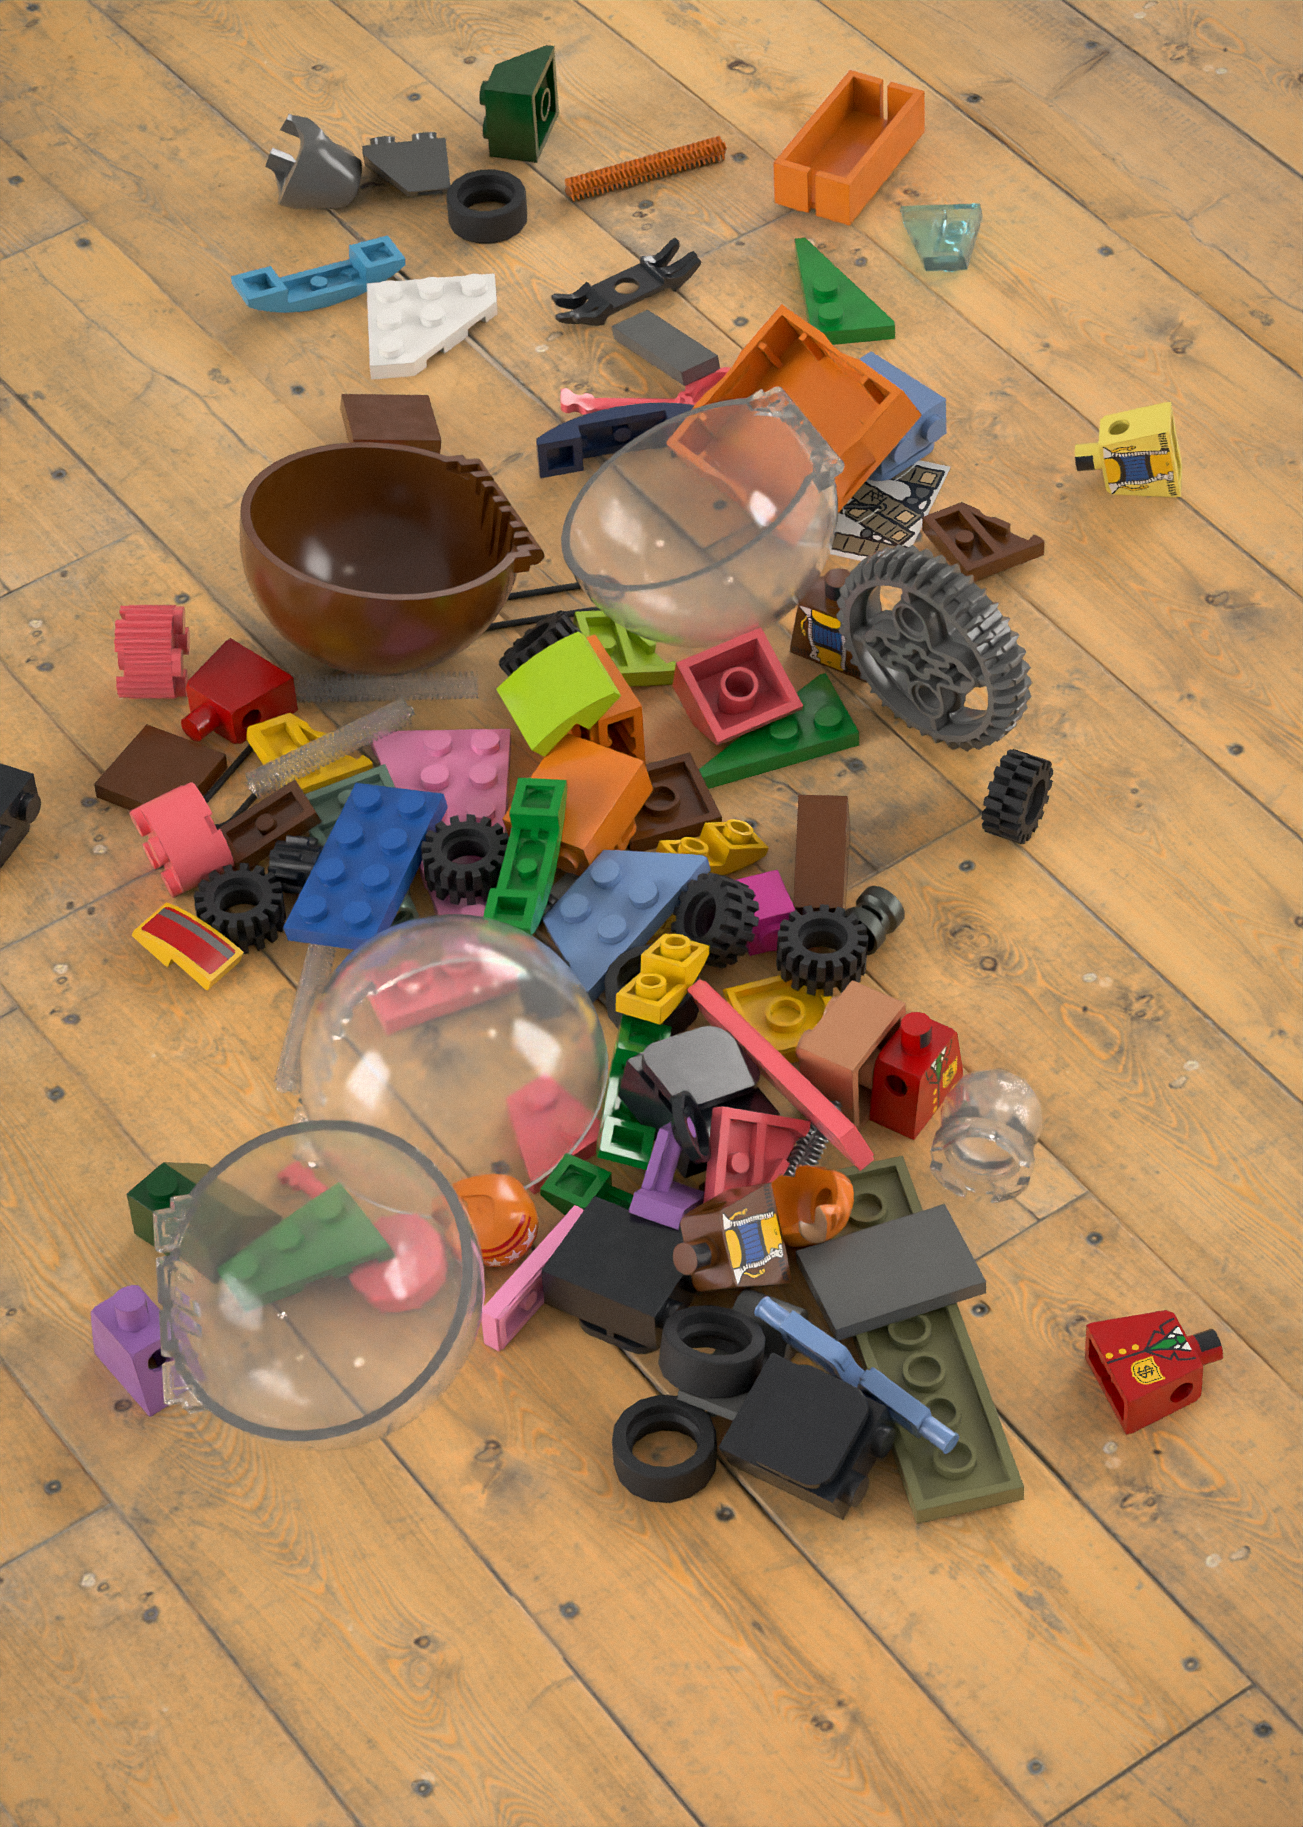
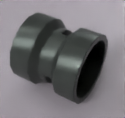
M880 886L867 887L856 900V907L848 908L845 911V918L853 913L859 917L858 925L864 923L867 929L866 935H868L867 955L874 954L886 940V934L894 932L905 919V911L897 897Z

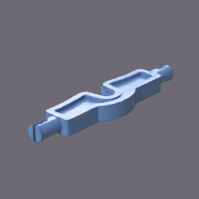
M769 1296L764 1297L758 1303L754 1311L755 1316L779 1331L786 1343L817 1364L828 1374L857 1387L865 1397L886 1406L893 1420L918 1439L923 1436L945 1454H948L955 1447L959 1440V1434L935 1419L928 1407L908 1394L876 1368L871 1367L870 1370L864 1371L857 1365L850 1351L843 1344L817 1328L797 1312L792 1311L789 1313L771 1300Z

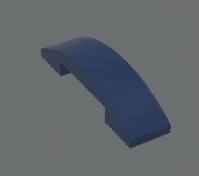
M683 403L632 404L592 412L562 423L536 438L540 479L584 471L583 459L667 444L665 439L695 405ZM667 444L670 454L675 455V451Z

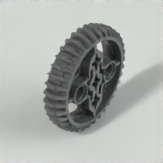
M900 544L893 548L887 546L881 551H876L872 556L868 555L851 570L850 575L845 579V584L839 589L841 597L837 600L840 611L836 616L842 625L838 630L847 639L843 646L852 653L851 664L858 666L861 671L859 678L867 681L872 688L870 693H876L882 700V707L888 706L894 712L895 719H903L907 723L908 728H916L921 736L929 735L935 743L945 741L952 750L959 747L965 751H969L972 748L980 750L984 746H990L995 741H1000L1017 726V722L1028 709L1026 702L1032 697L1028 690L1032 681L1027 675L1031 667L1022 659L1026 650L1016 642L1019 634L1010 629L1008 625L1010 618L1003 616L998 610L999 602H992L986 595L987 588L980 589L974 583L973 575L966 577L961 573L958 564L948 565L943 555L934 558L929 549L926 548L919 551L914 545L907 548ZM881 586L902 589L901 600L894 605L892 610L881 611ZM975 687H987V710L964 707L968 693Z

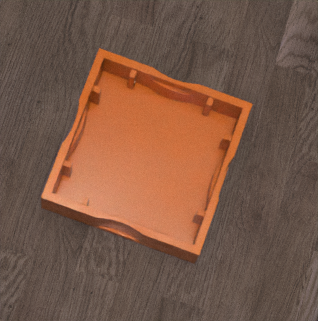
M781 304L743 348L727 374L701 397L665 441L686 465L804 553L922 414L902 389L860 359L853 358L839 351L822 332Z

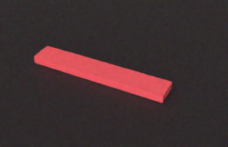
M699 979L687 989V992L707 1022L714 1027L727 1031L756 1064L760 1073L808 1121H811L859 1171L874 1160L873 1152L856 1126L705 980Z

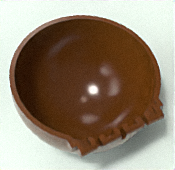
M373 442L339 443L314 447L288 455L262 470L248 485L241 502L239 521L241 558L249 587L261 611L274 628L304 654L334 669L358 675L376 677L406 675L429 669L451 659L468 648L492 624L510 595L517 573L530 571V566L539 564L545 556L543 550L529 532L518 513L511 506V503L494 481V478L483 462L478 458L466 459L464 455L444 456L410 446Z

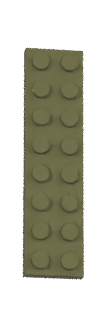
M903 1155L871 1162L861 1171L855 1166L836 1170L850 1179L853 1185L854 1203L846 1226L832 1239L923 1211ZM957 1303L852 1336L864 1371L870 1370L871 1367L876 1368L900 1388L928 1407L935 1419L959 1434V1440L955 1447L948 1454H945L923 1436L918 1439L895 1422L896 1436L891 1451L916 1524L1024 1500V1485Z

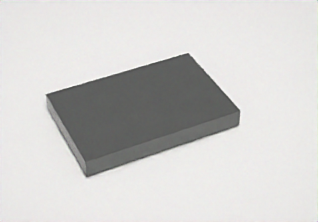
M945 1204L796 1251V1263L834 1339L837 1341L986 1293V1280Z

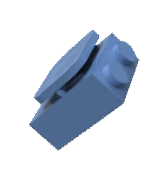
M869 352L861 357L860 360L902 389L922 414L868 478L872 481H885L893 478L928 455L934 449V442L946 434V399L878 355Z

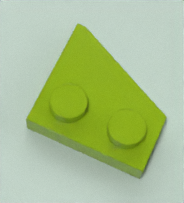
M621 610L575 612L573 623L586 637L594 634L597 636L629 686L673 684L676 662L666 663L655 653L656 643L648 635L637 630L634 622Z

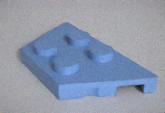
M603 850L542 918L550 937L559 948L563 960L569 961L571 971L588 1002L593 1004L605 990L604 979L609 965L620 954L635 947L644 946L672 915L674 907H679L681 901L678 897L682 891H688L687 884L692 879L698 881V875L702 873L708 874L711 871L708 859L705 856Z

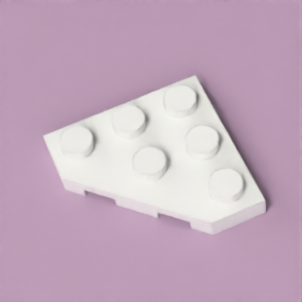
M469 274L456 277H428L417 280H387L378 283H367L371 379L417 375L427 367L426 360L440 351L445 354L468 337V329L479 320L486 323L496 316L498 311L495 274Z

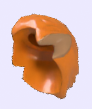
M799 1164L796 1167L794 1176L780 1174L771 1182L785 1245L805 1247L824 1243L837 1236L846 1226L851 1209L853 1208L854 1192L850 1179L841 1172L821 1166H803Z

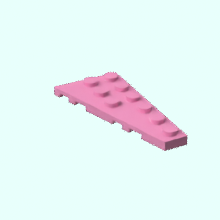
M510 729L369 731L370 745L374 756H377L380 766L386 765L396 788L444 794L448 808L442 821L447 826L451 825L450 817L458 815L459 821L465 822L467 814L475 815L476 822L480 823L483 816L491 819L492 826L499 823L503 827V833H506L502 818L508 811L512 743ZM462 856L452 862L470 864L482 858L478 856ZM422 860V862H421V864H420V866H419V868H420V874H421V878H422V881H423V883H424L425 889H428V887H427V881H425L424 868H423V860ZM428 889L435 915L447 944L500 939V934L482 933L481 923L487 902L484 903L481 896L475 897L476 905L467 906V898H461L459 905L450 903V895L442 901L436 897V890L431 892Z

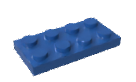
M355 783L283 926L288 941L378 953L422 862V841L426 842L425 835L429 830L436 832L435 824L442 821L448 805L444 794Z

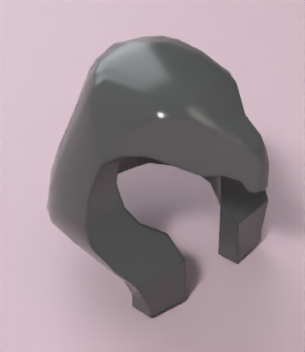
M288 114L280 131L300 138V150L296 161L292 155L272 148L265 165L266 168L271 169L275 173L279 191L278 205L304 210L348 207L359 190L362 161L348 148L335 144L309 118Z

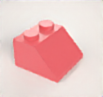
M761 627L676 662L673 688L693 726L717 746L803 710V704Z

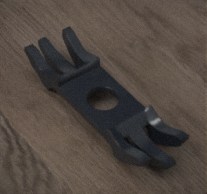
M674 238L656 255L641 256L639 264L592 286L589 282H586L571 294L551 295L555 305L572 310L555 315V319L565 324L604 325L607 318L612 314L669 288L674 292L677 291L696 272L701 265V260L692 251L675 263L668 265L680 248V242ZM622 283H634L639 287L637 291L630 294H622L615 290Z

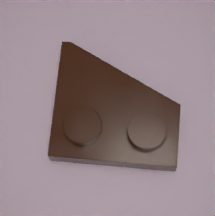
M963 502L922 517V531L951 566L958 564L961 573L966 577L973 575L974 582L1044 555L1045 542L1041 537L1033 535L1029 540H1026L1010 532V523L997 517L986 516L979 509Z

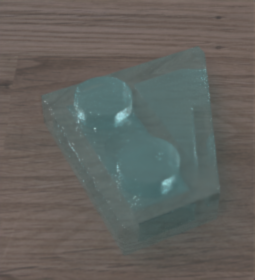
M980 203L900 207L902 223L925 271L954 272L957 270H968L983 218Z

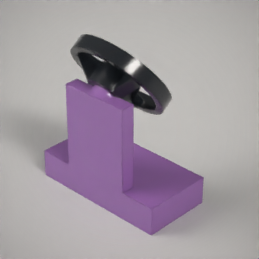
M687 1090L676 1093L672 1097L673 1117H671V1122L659 1128L642 1186L634 1192L629 1208V1213L677 1230L681 1228L680 1221L682 1216L702 1205L704 1201L703 1191L672 1181L682 1148L695 1164L707 1162L711 1157L710 1138L703 1114L695 1098Z

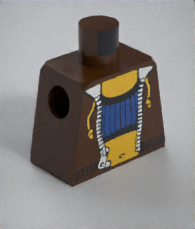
M842 568L832 569L825 576H820L801 598L797 607L790 652L867 683L866 680L859 678L861 671L858 666L851 664L852 653L843 646L847 639L838 630L842 625L836 616L840 611L837 600L841 597L839 589L845 584V579L850 575V572Z
M771 1183L728 1189L682 1216L680 1226L684 1242L674 1248L673 1262L680 1273L684 1275L691 1274L693 1287L698 1292L751 1289L792 1283Z

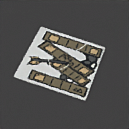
M919 460L891 479L885 481L867 479L808 549L862 561L868 555L872 556L876 551H881L887 546L893 548L900 544L907 548L913 545L922 528V517L928 515L951 467ZM784 538L782 539V540H783L784 542H786L787 544L793 546V545H792L790 542H788L786 539H784Z

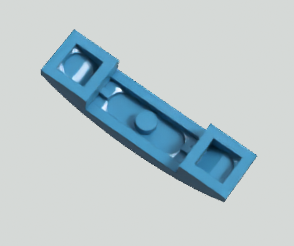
M387 235L349 245L348 260L280 278L272 267L268 266L231 276V284L250 308L279 313L310 311L329 307L367 292V283L386 281L405 266V257Z

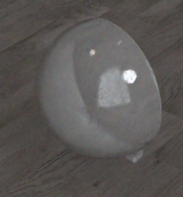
M774 387L765 393L761 389L748 398L725 400L689 410L656 425L626 444L590 477L573 501L563 525L561 549L564 560L584 593L606 616L628 631L650 641L683 648H712L758 628H762L765 631L789 615L816 584L827 563L834 544L838 522V494L835 477L843 472L845 464L781 387Z
M438 914L415 918L391 926L367 939L348 954L330 974L311 1006L304 1026L299 1052V1083L301 1091L299 1102L304 1106L296 1108L288 1141L294 1146L304 1147L308 1157L327 1158L328 1162L341 1177L368 1196L404 1209L416 1211L424 1209L426 1212H443L442 1198L446 1188L455 1182L478 1175L504 1174L512 1176L519 1180L526 1190L549 1175L566 1153L572 1154L589 1131L601 1107L608 1077V1051L606 1038L597 1011L580 979L550 947L510 924L468 914ZM465 1201L457 1203L463 1206H468L467 1202Z
M345 1120L307 1121L277 1128L242 1144L212 1167L195 1185L190 1194L170 1197V1208L153 1212L155 1251L170 1252V1255L156 1259L158 1303L163 1306V1310L159 1311L161 1355L173 1357L174 1361L162 1364L164 1404H182V1408L189 1413L210 1411L231 1427L252 1438L274 1446L309 1451L343 1450L365 1445L391 1435L421 1416L453 1383L463 1368L475 1343L482 1319L485 1299V1268L474 1222L463 1200L439 1168L416 1147L383 1129Z

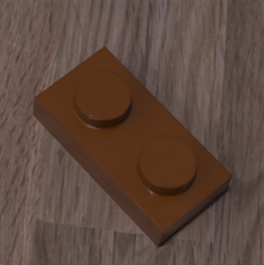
M294 779L217 830L221 829L232 854L234 866L237 870H240V863H249L250 869L270 855V851L275 847V842L278 840L286 841L287 835L301 836L321 823L322 820Z

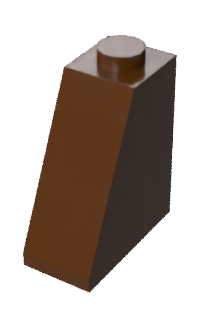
M798 795L793 905L801 916L803 915V907L812 905L814 912L820 911V904L829 905L828 912L832 913L835 912L837 906L846 909L851 836L848 796Z

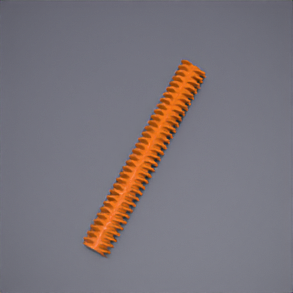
M716 136L711 139L619 163V165L615 164L614 166L586 172L585 174L566 178L565 193L566 196H569L575 202L574 196L580 201L579 195L584 200L585 193L587 198H589V192L594 197V191L599 195V189L602 194H604L603 188L609 193L608 187L614 191L613 185L619 190L618 184H620L623 189V183L628 187V181L631 186H633V180L637 185L638 178L643 183L642 177L648 182L647 176H649L650 180H653L652 175L657 179L658 173L660 178H662V172L667 176V170L670 175H672L671 169H673L675 174L677 173L676 168H678L679 172H682L681 166L684 171H686V165L691 170V164L696 168L695 162L701 167L700 161L705 166V160L710 164L711 158L713 163H715L716 157L719 162L720 155L725 160L724 154L727 147L725 141L722 142L721 137Z

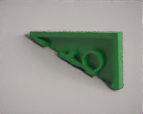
M805 237L795 238V255L808 323L822 332L832 345L895 339L894 320Z
M827 674L818 675L796 692L803 704V710L740 736L703 765L699 771L708 789L859 746V731Z

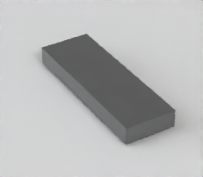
M645 310L612 326L613 336L616 341L683 386L720 369L717 354L649 310Z

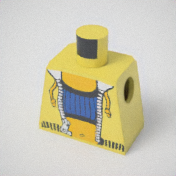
M1164 402L1104 416L1100 419L1098 442L1075 444L1077 471L1102 469L1106 491L1112 495L1181 497L1182 462L1172 403Z

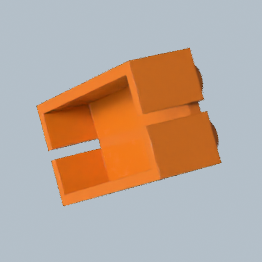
M849 70L773 162L775 203L809 213L811 209H816V216L850 226L925 132V91L890 82L887 86L886 120L884 119L883 79Z

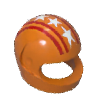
M504 1174L478 1175L455 1182L443 1192L442 1211L447 1217L460 1222L454 1231L453 1237L460 1251L469 1259L482 1266L505 1267L519 1261L532 1247L537 1237L539 1219L532 1199L522 1183L516 1178ZM465 1201L467 1202L468 1206H463L457 1203Z

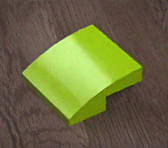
M580 632L557 641L533 656L496 689L530 749L543 757L554 748L576 723L590 729L621 697L620 692L586 636Z

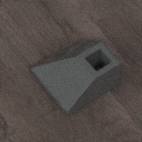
M436 132L416 133L411 135L412 141L395 142L394 136L375 137L370 139V145L362 146L365 166L408 197L447 194V190L450 187L446 138H437Z

